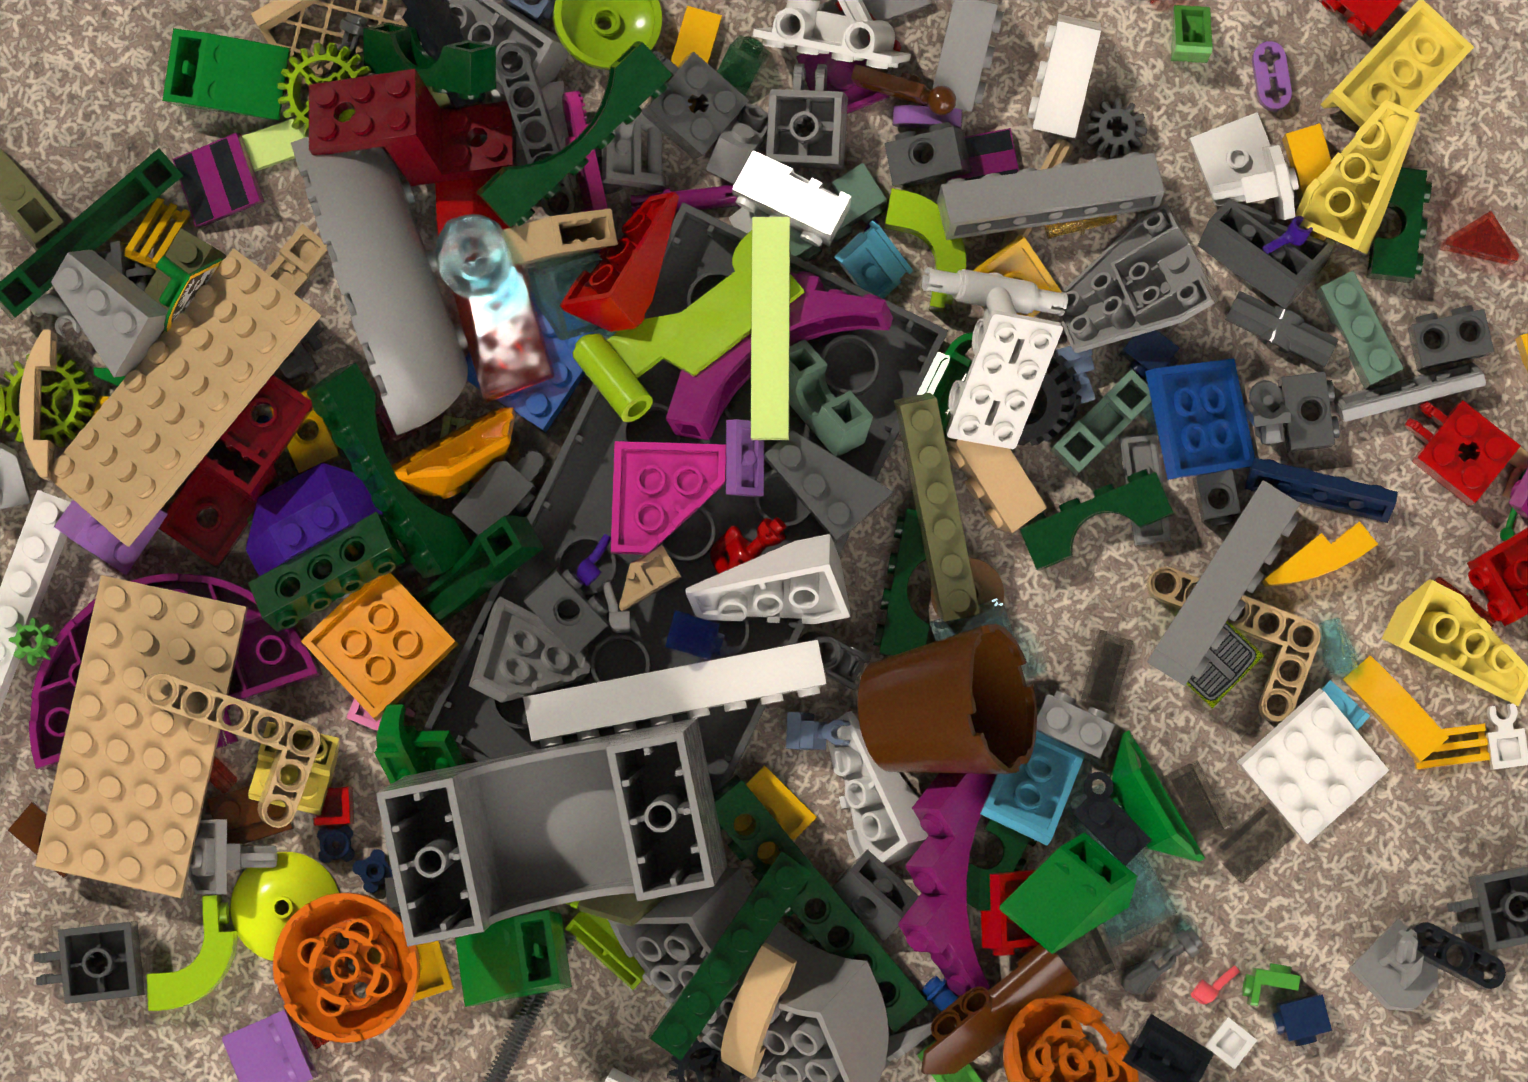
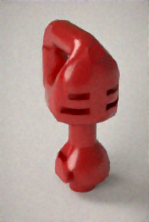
M778 517L774 520L769 518L763 519L758 526L757 537L751 543L742 536V532L738 527L731 526L715 542L711 549L710 558L717 573L720 574L757 558L767 547L777 546L786 539V535L783 532L786 529V524ZM726 552H728V555L730 557L729 562L725 557Z

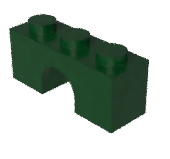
M1401 167L1387 208L1395 211L1400 217L1402 224L1399 236L1391 239L1374 238L1369 251L1366 278L1411 283L1415 279V275H1421L1424 254L1418 253L1419 240L1425 239L1428 218L1422 217L1424 203H1429L1432 190V182L1426 181L1427 170Z
M992 819L988 820L984 830L995 835L1001 841L1003 855L1000 862L990 869H981L971 863L968 864L966 880L967 904L979 911L991 910L990 874L1022 871L1027 861L1021 858L1027 845L1034 847L1037 843L1036 840Z

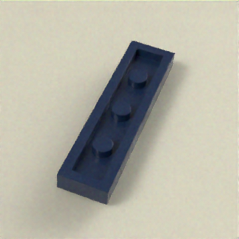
M1255 457L1245 484V489L1256 492L1264 480L1297 502L1388 523L1398 495L1397 491L1386 489L1380 485H1368L1351 481L1342 476L1334 477L1314 472L1309 468H1297L1280 464L1271 459L1263 460Z

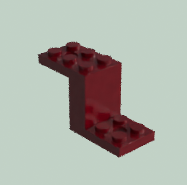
M416 69L309 84V151L312 155L336 154L385 146L411 186L495 175L502 167L517 166L516 126L507 101L441 110ZM347 109L355 110L350 120L345 122L338 121L343 111ZM477 135H487V140L483 145L479 147L470 146L471 141Z
M272 375L199 462L198 468L166 513L168 515L158 529L219 569L249 526L247 518L255 510L258 497L275 489L281 479L273 465L312 411V401ZM260 404H268L273 408V416L266 423H258L252 417L254 408ZM207 508L214 509L218 513L217 523L210 528H204L198 523L200 512Z

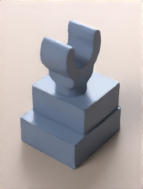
M1071 346L1055 350V358L1060 355L1067 360L1063 365L1067 369L1073 366L1076 374L1072 377L1073 381L1080 380L1081 389L1076 392V395L1082 396L1081 404L1095 400L1094 392L1086 373L1095 370L1091 357L1093 355L1092 350L1089 349L1075 353Z
M787 712L786 749L826 750V740L834 745L845 746L850 744L849 740L839 739L837 736L838 728L850 726L851 723L849 721L837 719L827 724V722L814 721L815 714Z

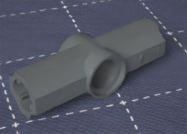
M1242 291L1238 292L1225 318L1226 321L1259 336V340L1264 344H1267L1269 341L1279 346V351L1284 353L1291 352L1322 368L1326 366L1338 342L1337 338L1305 323L1304 319L1293 311L1284 309L1281 306L1272 307Z

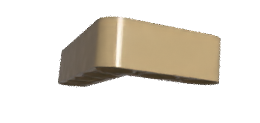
M1161 567L1150 574L1146 587L1150 596L1155 600L1181 609L1191 589L1195 587L1200 578L1171 567ZM1164 574L1172 579L1174 586L1171 593L1161 594L1156 590L1154 582L1158 575ZM1243 595L1241 600L1246 602V605L1242 609L1240 619L1235 622L1227 619L1226 623L1235 631L1279 647L1260 695L1258 710L1262 718L1268 722H1280L1295 709L1320 643V630L1310 620ZM1262 614H1270L1276 620V629L1272 634H1266L1260 630L1258 620ZM1297 627H1304L1309 631L1311 640L1308 646L1300 647L1293 641V632ZM1285 661L1294 663L1298 669V675L1292 682L1284 680L1280 675V666ZM1272 695L1281 697L1285 703V710L1280 716L1272 715L1267 709V701Z
M153 673L144 680L142 694L150 704L277 748L278 750L262 791L257 810L260 818L272 827H284L293 820L320 746V734L314 726L165 673ZM156 680H166L170 686L169 695L163 700H155L150 692L152 684ZM193 692H201L206 701L204 708L196 713L190 712L186 706L188 696ZM235 704L240 709V719L235 724L227 725L222 720V711L226 706ZM263 717H272L276 724L274 733L268 737H261L257 730L258 722ZM300 729L308 730L311 736L309 745L304 749H296L292 742L293 735ZM294 764L298 770L296 781L288 785L283 784L280 780L281 769L286 765ZM274 800H282L286 807L284 815L280 819H270L267 814L268 805Z

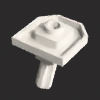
M1280 145L1262 147L1267 171L1248 175L1240 180L1217 184L1212 188V198L1217 206H1223L1229 199L1236 202L1246 201V203L1273 198L1278 219L1286 220L1295 217L1293 190L1299 189L1297 175L1294 168L1288 169Z

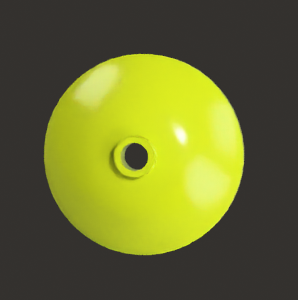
M277 852L278 860L274 868H246L238 878L232 892L230 912L238 937L253 953L270 961H273L275 946L282 929L301 907L320 897L339 893L338 887L328 870L315 859L301 853ZM280 900H284L289 904V910L284 915L278 913L276 905Z

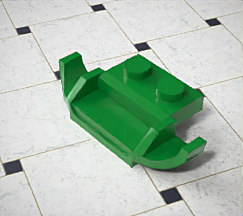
M966 333L957 337L945 354L937 352L917 393L919 395L930 392L937 398L945 438L947 437L946 429L951 418L948 407L950 390L956 380L965 382L972 361L966 358L965 355L972 347L973 333Z
M404 705L386 706L376 735L377 748L374 753L390 784L404 776L466 764L450 731H417L415 726H404V715L406 712Z

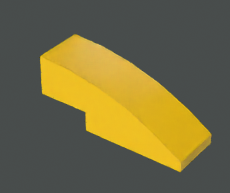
M1321 123L1286 133L1282 138L1290 166L1295 169L1299 189L1296 192L1300 202L1306 188L1331 164V157ZM1312 231L1310 233V236L1325 241L1326 236Z
M1360 521L1332 543L1321 533L1261 582L1265 587L1311 580L1333 572L1360 558L1377 546L1378 543Z
M1372 656L1367 657L1342 679L1388 733L1396 738L1416 763L1422 762L1449 739L1425 710Z

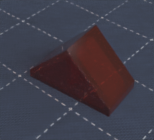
M1489 211L1447 237L1442 242L1440 249L1509 266L1515 264L1519 257V253L1492 211Z

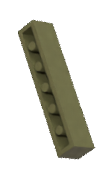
M929 392L894 400L937 614L944 622L980 614L937 398Z

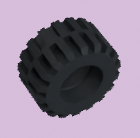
M1060 355L1056 359L1052 356L1041 383V387L1047 397L1045 413L1042 415L1029 414L1017 445L1024 446L1030 442L1031 446L1042 443L1044 440L1048 441L1069 426V422L1076 417L1078 410L1075 408L1081 404L1082 396L1076 395V392L1081 389L1080 380L1073 381L1072 376L1076 374L1073 366L1067 369L1063 365L1067 361L1063 356Z

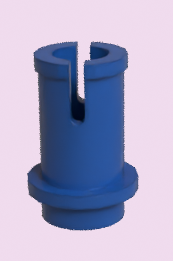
M934 976L924 985L921 992L925 995L926 1001L930 1000L942 1012L956 1001L958 997L945 985L947 982L945 978L940 980L937 976Z

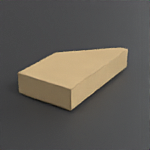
M663 545L654 549L649 555H644L630 563L619 604L620 610L625 611L681 578Z

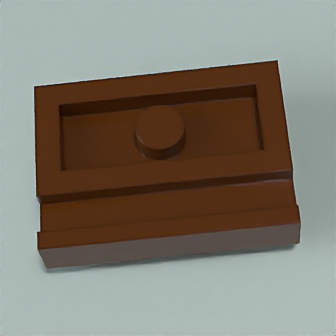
M250 786L207 799L212 819H227V844L243 845L294 829L292 821L287 826L280 828L272 827L265 823L258 814L259 801L249 799L248 792ZM269 804L267 814L270 819H280L284 815L286 807Z

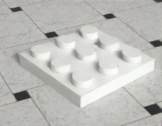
M1320 688L1237 761L1292 829L1307 844L1389 771L1330 697Z

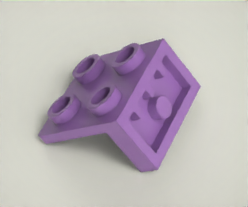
M286 1009L222 1037L223 1044L239 1082H307L318 1077L297 1023L288 1014Z

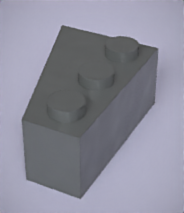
M793 430L789 433V440H780L764 454V459L822 528L828 534H831L835 543L891 498L894 493Z

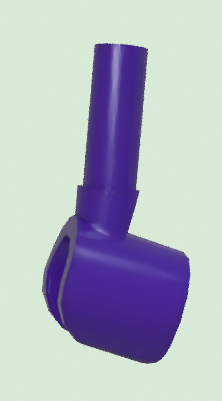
M1296 216L1285 233L1264 245L1263 250L1266 254H1269L1285 244L1291 243L1300 246L1305 243L1313 228L1311 227L1308 230L1300 229L1299 226L1304 217Z
M607 534L603 535L594 551L578 566L577 577L586 586L593 583L602 573L595 563L600 559L611 541V537Z

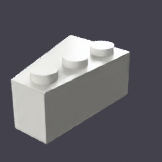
M1058 14L1056 26L1049 25L1044 44L1045 47H1050L1048 61H1040L1036 82L1042 83L1039 97L1032 96L1027 116L1034 119L1033 129L1072 138L1076 137L1100 38L1101 23Z
M753 151L732 188L733 196L737 197L736 203L753 213L758 208L769 214V217H790V226L802 232L800 237L803 240L817 247H820L821 243L830 247L850 210L851 196L842 191L837 196L822 188V182L811 178L809 181L794 173L792 168Z

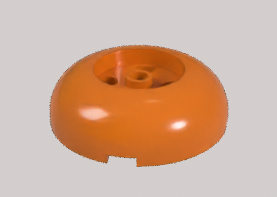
M350 892L334 893L307 903L288 920L275 946L273 977L285 1003L283 1005L284 1008L302 1028L325 1040L342 1043L358 1042L385 1032L406 1013L415 997L419 984L420 956L417 945L407 947L402 918L390 906L364 894ZM339 933H342L345 938H349V945L345 949H341L336 945L335 940ZM372 948H377L381 954V962L378 964L371 962L369 959V951ZM350 959L353 960V965L356 967L355 972L351 971L348 967ZM326 967L330 968L331 974L335 978L332 983H327L322 971ZM359 982H364L368 986L365 989V998H361L355 993V986Z
M1055 995L1035 999L1018 1012L1008 1027L1003 1045V1064L1008 1082H1139L1138 1071L1122 1061L1129 1048L1122 1034L1119 1031L1114 1034L1100 1020L1103 1016L1101 1012L1076 998ZM1080 1023H1083L1084 1026L1089 1025L1095 1028L1102 1035L1107 1044L1106 1050L1108 1055L1102 1054L1101 1050L1097 1052L1094 1045L1087 1039H1084L1087 1035L1083 1034Z

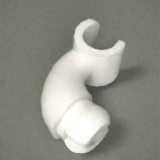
M43 294L29 306L34 316L39 317L45 313L56 315L58 319L55 322V330L63 338H65V334L62 331V327L66 322H72L74 330L77 333L80 332L79 324L72 317L65 303L55 295Z

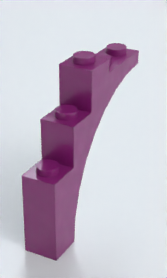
M805 271L798 272V274L790 273L804 289L805 293L790 303L789 347L804 339L807 341L834 332L858 329L890 330L893 316L886 301L872 294H866L863 297L848 295L837 289H831L826 292L820 278ZM751 334L693 377L681 370L666 416V420L675 435L703 440L711 439L722 412L734 394L751 377Z
M939 773L912 807L928 837L905 865L913 879L914 885L920 890L921 894L898 925L904 933L908 945L914 951L929 952L931 954L932 961L939 967L947 980L950 990L955 995L960 996L974 987L980 986L987 990L990 988L978 963L971 940L967 914L966 880L970 850L977 823L996 774Z

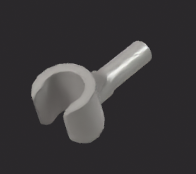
M611 582L603 583L602 587L609 606V622L612 631L616 633L630 632V611L618 612V604Z

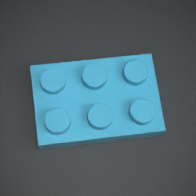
M1036 731L1035 745L1029 762L1021 764L1018 767L1019 772L996 774L980 814L1048 846L1053 838L1085 754Z

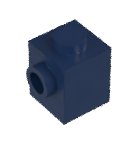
M1157 330L1132 337L1120 353L1131 362L1128 368L1132 369L1143 380L1147 379L1145 371L1154 368L1176 366L1180 361L1174 356L1180 348Z
M1317 993L1277 1003V1012L1272 1013L1276 1034H1283L1286 1041L1294 1040L1295 1046L1316 1042L1317 1034L1332 1031L1323 994Z

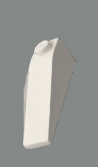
M831 534L793 541L686 588L687 598L697 620L743 621L747 616L767 617V622L779 623L780 618L802 619V624H819L850 617L842 564Z
M852 711L846 712L838 719L849 721L851 725L839 727L837 736L839 739L849 740L850 744L840 746L828 741L834 773L844 777L846 786L845 796L839 797L841 809L850 808L855 828L846 831L848 842L856 860L868 849L887 867L913 855L928 837L927 832L921 827L920 821L912 809L919 798L899 772L885 771L874 762L864 743L859 720Z

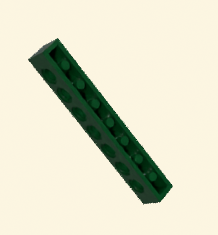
M735 775L713 794L720 831L724 829L733 839L727 845L741 862L747 857L756 867L751 873L757 881L779 851L784 852L812 872V875L788 907L785 914L788 918L794 913L803 923L798 929L811 945L818 941L826 952L848 959H853L857 954H867L868 963L877 985L883 981L891 983L890 991L887 995L883 996L887 1012L888 1025L894 1032L929 1004L738 775ZM741 814H750L752 818L751 825L743 831L735 830V819ZM765 842H773L775 844L773 855L766 859L759 858L757 852L760 845ZM812 898H820L822 902L820 910L815 914H806L804 911L806 902ZM835 926H843L845 933L842 939L837 942L828 941L829 931Z

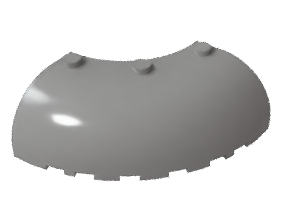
M309 136L291 142L301 177L304 176L305 191L315 215L317 227L324 245L327 244L326 247L332 262L331 266L341 294L345 297L352 324L358 340L362 344L372 376L376 379L382 401L395 433L399 435L420 427L443 413L462 392L468 376V365L462 348L469 345L462 326L454 327L434 272L440 270L433 249L426 251L410 206L411 203L416 202L411 185L408 181L401 182L393 161L380 147L336 154L312 155L309 151Z
M740 867L726 868L714 887L669 895L643 916L634 926L612 920L608 921L629 958L635 956L638 963L644 969L645 973L642 975V978L648 986L654 984L668 999L664 1004L669 1008L728 927L752 891V888ZM778 922L765 942L795 959L797 963L788 988L779 997L762 1044V1046L766 1047L756 1076L766 1082H773L775 1079L780 1082H879L887 1057L889 1029L884 1000L868 961L843 958L823 951L804 941ZM757 953L701 1031L705 1034L702 1040L714 1050L721 1052L723 1036L730 1012Z

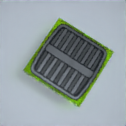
M1228 620L1222 627L1228 633L1218 649L1215 650L1210 646L1205 654V657L1210 659L1207 667L1199 679L1192 675L1186 683L1212 709L1264 657V654Z

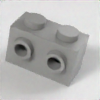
M1056 691L1054 696L1046 694L1037 712L1036 731L1088 756L1100 759L1115 724L1108 722L1110 715L1091 706L1088 712L1074 706L1076 699L1059 691Z

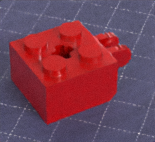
M1463 400L1455 405L1448 416L1428 401L1422 402L1418 408L1425 416L1437 423L1439 427L1432 434L1417 420L1411 418L1407 420L1404 426L1425 443L1412 462L1469 507L1479 500L1521 445ZM1468 446L1472 450L1471 455H1473V459L1469 458L1463 461L1459 457L1463 452L1458 451V448Z

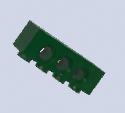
M375 512L250 581L248 584L262 619L279 632L295 626L299 620L315 611L326 609L333 601L342 596L360 590L364 584L371 580L391 573L395 567L406 562L397 539L392 534L391 526L378 512Z

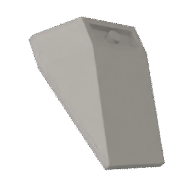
M1166 203L1132 224L1062 291L1068 296L1067 308L1063 309L1065 311L1064 315L1058 317L1072 350L1075 353H1079L1184 322L1215 304L1218 298L1194 248Z

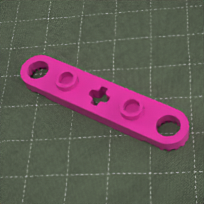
M578 90L566 92L562 95L563 112L569 137L565 138V146L576 139L588 125L585 114L586 109H582L585 103H583V97H581V92ZM594 149L586 156L589 162L577 173L584 209H581V212L608 209ZM602 249L594 251L597 265L602 260L598 255Z

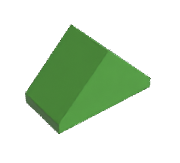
M1174 5L1171 61L1207 63L1213 49L1210 7Z

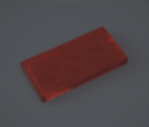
M505 245L445 267L483 399L486 402H490L554 378L555 375L522 265H508Z

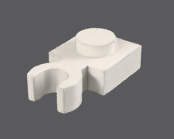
M1514 703L1507 704L1508 716L1504 720L1498 718L1495 706L1488 707L1487 717L1495 725L1496 732L1485 733L1488 740L1487 748L1490 754L1491 770L1528 765L1525 728L1514 729L1513 723L1518 715L1517 707Z

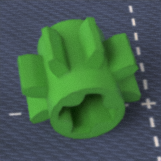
M34 617L31 618L30 625L23 626L17 623L18 631L15 637H10L8 640L18 647L13 654L14 657L22 659L27 655V661L32 666L36 665L37 658L44 657L47 660H51V656L47 651L50 646L58 645V642L49 636L54 628L49 624H45L40 628L39 620ZM33 635L36 636L35 640L38 643L34 648L31 647L32 643L29 640Z

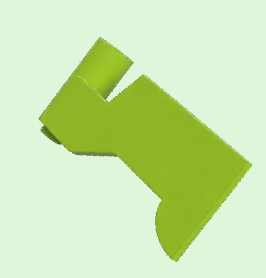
M752 230L740 241L734 251L732 265L735 272L682 312L644 319L637 328L620 330L607 340L602 334H587L576 342L573 351L574 360L624 422L635 421L650 409L653 398L637 378L662 359L694 377L751 334ZM790 274V303H792L804 294L805 291Z

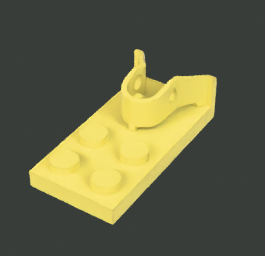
M1418 0L1320 105L1324 109L1339 107L1360 128L1385 100L1415 111L1474 46L1424 0Z

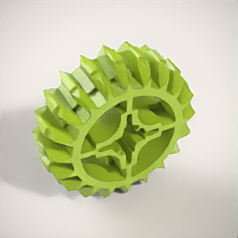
M330 42L326 53L321 43H315L313 47L314 56L308 48H302L300 52L304 61L302 62L300 59L292 56L289 61L295 67V70L282 69L281 71L283 76L290 78L289 83H278V89L288 91V96L278 98L279 104L290 103L291 106L283 112V116L285 118L297 116L292 123V128L295 130L300 129L306 124L303 134L305 137L309 136V100L305 103L307 106L304 108L300 97L303 78H305V82L309 86V84L343 80L349 76L351 78L363 77L371 72L369 66L357 68L363 59L361 55L356 54L348 60L351 53L349 47L344 46L337 55L338 48L336 43ZM328 61L342 66L337 73L334 72L328 78H323L311 69L319 63ZM347 109L341 113L343 116L338 121L345 122L350 120L355 110Z
M57 353V370L42 371V373L54 372L63 375L66 379L60 383L55 382L50 386L41 385L42 393L48 396L53 395V399H50L53 402L50 407L54 410L52 412L41 405V416L48 415L57 426L48 430H40V439L51 442L54 439L59 448H64L65 440L63 436L66 434L73 441L77 434L72 429L77 426L82 430L86 426V423L80 421L82 415L92 418L93 411L84 408L85 404L96 403V398L91 395H84V392L94 388L93 383L90 381L80 383L86 377L87 372L84 369L73 372L77 362L69 359L63 365L64 356ZM15 361L13 365L18 373L14 376L12 373L5 371L3 374L7 380L11 381L9 386L1 384L3 393L6 394L4 399L5 407H7L3 421L11 419L4 429L9 434L18 430L15 441L22 443L24 440L18 411V396L25 366L19 361ZM72 389L73 407L66 418L61 409V403L65 396L68 395V391Z

